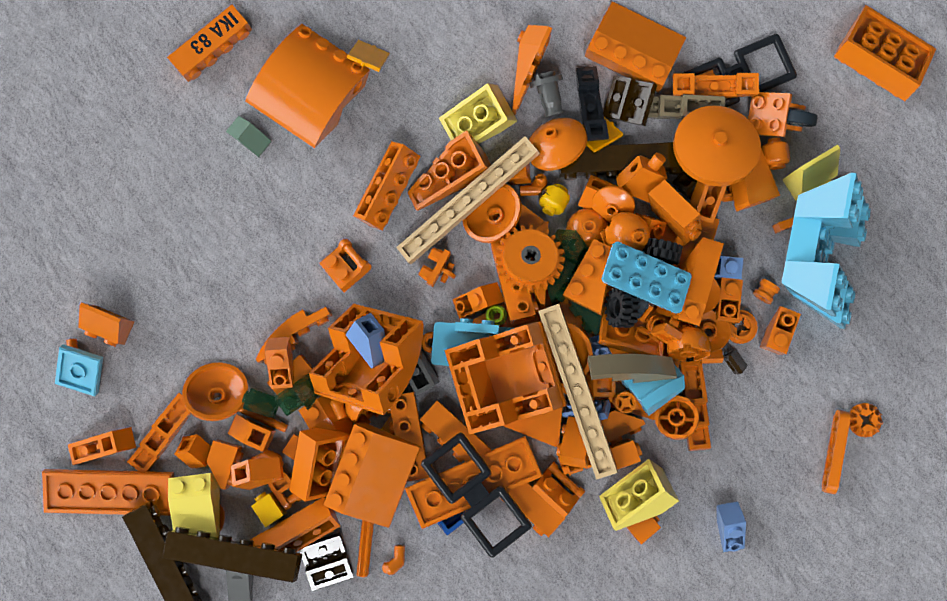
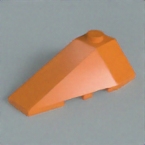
M528 25L525 31L522 30L517 39L519 51L512 107L514 115H516L529 88V83H531L550 42L552 28L549 26Z
M466 130L451 140L445 146L446 149L439 158L436 157L432 162L433 165L429 170L423 173L407 192L417 211L467 187L491 166L485 152L469 131Z
M702 237L680 267V269L689 272L692 276L682 311L675 314L657 306L655 313L700 326L724 243Z
M324 396L317 398L298 410L309 429L321 428L350 435L354 426L348 415L337 420L330 404L331 399Z

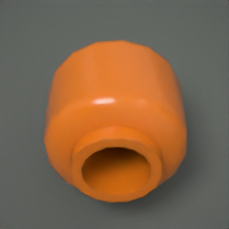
M781 138L768 139V143L761 147L770 170L786 168V164L791 160L789 144L781 141Z

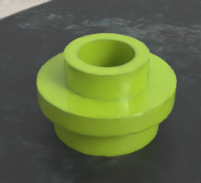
M500 305L491 306L486 312V320L495 321V325L501 326L507 320V312ZM500 313V318L495 320L494 314Z

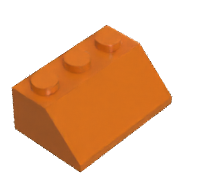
M321 428L300 431L289 490L305 502L327 497L350 435Z

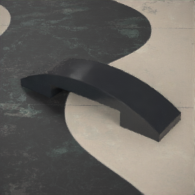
M597 66L576 68L579 106L582 123L587 134V141L608 140L609 134L606 119H604Z

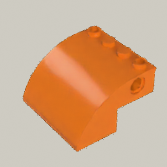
M301 23L278 45L255 78L245 102L315 148L338 125L343 108L365 87L370 69L348 59V54L345 51L339 49Z
M353 304L328 327L334 349L309 372L314 394L384 415L402 395L415 371L422 347L423 321ZM370 313L385 332V337L380 341L385 362L372 369L346 336L355 320Z
M541 321L444 350L469 435L567 406Z

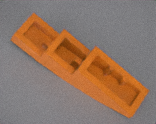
M701 360L680 362V371L683 373L685 380V389L682 391V397L688 398L696 406L699 413L698 427L687 438L688 451L711 449L708 429L710 424L703 366Z
M181 393L176 395L151 426L152 429L140 442V447L127 461L136 470L149 471L191 415L184 404Z

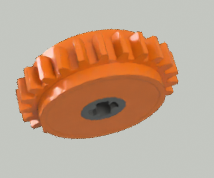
M521 225L520 231L513 228V234L511 235L507 232L506 239L501 238V246H497L498 254H496L495 260H498V262L496 263V268H502L499 271V276L505 275L504 282L511 281V288L517 285L520 292L523 287L527 288V293H530L531 288H534L537 293L541 286L546 290L548 283L553 285L555 283L554 278L559 279V272H562L564 268L561 264L564 263L565 258L560 257L563 255L564 249H558L561 242L555 243L556 236H548V229L544 233L541 232V226L537 230H533V225H530L529 229H525L524 225Z

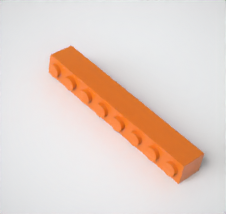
M438 400L420 419L423 422L420 426L429 434L434 432L438 436L437 441L441 445L461 432L479 455L492 450L477 435H469L467 426ZM460 443L452 449L454 451L452 455L459 462L462 463L471 459ZM529 483L508 491L525 516L534 524L532 528L540 536L545 534L549 538L566 518H563L539 496Z

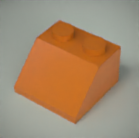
M81 302L79 306L78 328L85 330V335L97 339V336L105 339L104 343L114 347L117 344L125 345L135 321L99 306Z

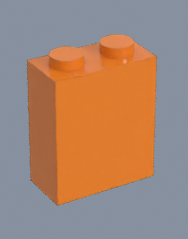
M665 179L648 193L651 210L662 221L667 222V226L685 244L690 240H696L700 236L702 231L700 213Z

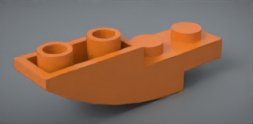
M327 307L311 315H308L302 309L283 322L269 338L290 337L293 351L296 349L295 345L299 343L295 335L298 334L301 337L310 332V327L316 324L318 327L329 322L328 318L332 314ZM268 339L256 357L258 363L264 362L265 365L267 364L265 347Z

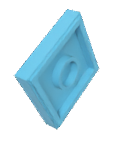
M64 344L61 345L58 353L55 384L96 396L99 392L103 357Z

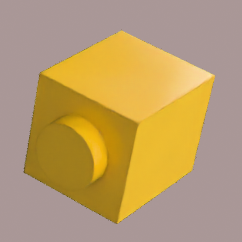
M263 492L254 498L256 503L251 505L265 528L287 513L273 492L269 494Z

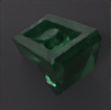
M308 373L295 382L293 387L287 388L276 395L274 400L285 415L288 416L303 405L309 410L319 395L314 394V388Z

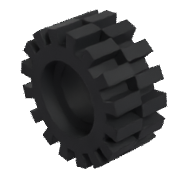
M649 238L642 251L668 264L678 265L683 246L675 242L664 241L663 239Z
M612 288V291L608 292L609 296H606L607 303L604 306L607 307V310L604 311L607 314L606 320L609 321L608 324L618 328L633 327L634 323L638 321L636 317L640 315L638 309H640V305H638L640 299L617 288Z

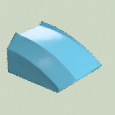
M675 364L676 379L633 383L632 379L621 381L623 386L635 396L648 416L685 389L684 375Z

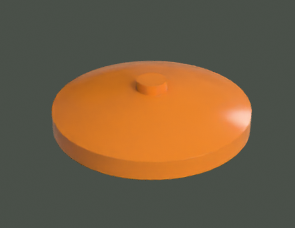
M705 106L690 112L682 119L674 135L673 149L680 167L690 177L711 186H728L742 181L753 171L760 158L761 142L754 125L741 113L723 106Z

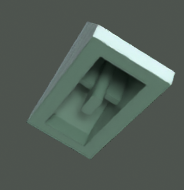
M240 116L235 119L226 131V133L257 157H260L272 142L254 125Z

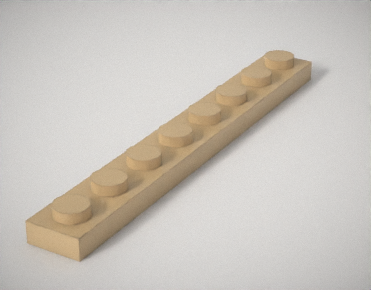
M526 136L523 137L396 248L409 264H413L540 154Z
M557 304L540 310L538 312L596 480L618 473L561 305Z

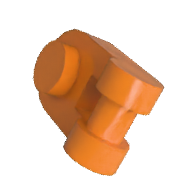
M283 471L284 479L269 483L268 485L282 507L287 511L292 507L293 503L296 501L300 502L302 499L294 493L288 497L284 495L283 492L288 488L290 489L291 477L287 472Z

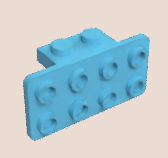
M615 242L612 244L601 279L605 284L677 314L682 311L692 276L689 272L645 254L643 251L636 250L620 242Z
M460 318V322L455 323L436 322L433 331L431 362L434 365L449 366L444 350L514 328L499 327V325H495V321L482 320V324L473 323V319Z

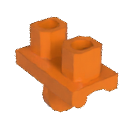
M432 248L428 258L437 263L434 270L423 265L418 274L427 281V285L434 287L441 273L443 275L439 281L444 284L448 277L455 279L456 275L452 273L455 265L449 262L447 268H444L451 256L450 251Z

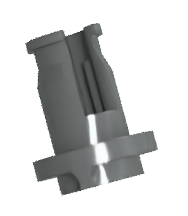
M550 71L533 76L534 81L529 83L530 88L537 87L541 104L546 114L544 116L549 117L563 113L564 110H562L561 96L557 83L563 80L562 74L557 75L556 71Z

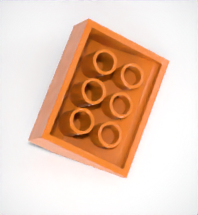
M612 1L584 57L627 78L654 83L657 85L656 92L659 93L686 37Z
M865 5L839 45L834 57L857 71L860 75L867 77L876 85L886 89L895 97L906 101L921 85L936 48Z
M363 421L354 424L324 506L341 514L389 528L421 447Z

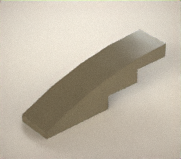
M685 94L682 96H654L648 118L683 119L690 112L701 107H725V97Z
M647 354L588 356L591 380L612 378L613 382L632 379L633 383L677 378L672 357Z

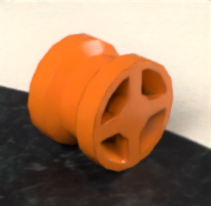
M761 279L759 282L760 286L753 291V295L764 303L772 304L773 296L779 293L780 288L769 280Z
M626 391L618 392L613 399L615 409L622 413L632 412L637 404L635 396Z

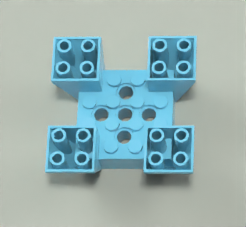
M849 173L798 195L782 278V284L794 298L841 329H845L846 324H850L852 312H850L849 305L854 303L855 291H853V287L847 280L845 271L842 270L840 264L830 263L828 258L829 254H833L834 242L860 247L861 241L865 242L867 229H865V221H869L871 209L863 196V187H861V181L858 180L856 173Z

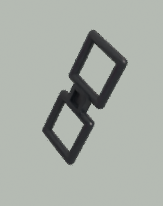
M773 34L735 50L734 57L738 64L726 68L723 59L719 57L683 72L699 75L717 67L720 75L751 73L744 55L774 43L787 73L760 84L759 92H765L797 77V72L779 34ZM740 97L725 99V107L738 103Z
M463 433L456 434L422 460V468L450 504H454L463 496L470 504L471 508L461 515V520L489 557L494 558L531 529V522L503 486L496 487L490 493L481 482L491 475V469ZM460 443L481 472L452 493L432 464ZM500 496L521 525L495 546H492L472 517Z

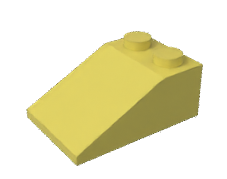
M489 83L439 117L450 140H453L467 130L478 144L501 133L517 122L499 86Z
M839 145L834 146L782 179L795 201L798 199V195L831 182V179L838 176Z
M650 459L646 460L599 496L612 527L616 531L660 515L679 502L663 468Z
M206 473L168 478V502L173 530H176V527L189 528L190 533L197 534V531H206L211 533V537L218 538L220 535V487L214 475Z

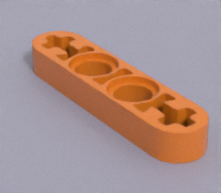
M836 410L833 417L822 480V491L824 493L836 494L839 488L851 419L850 412Z

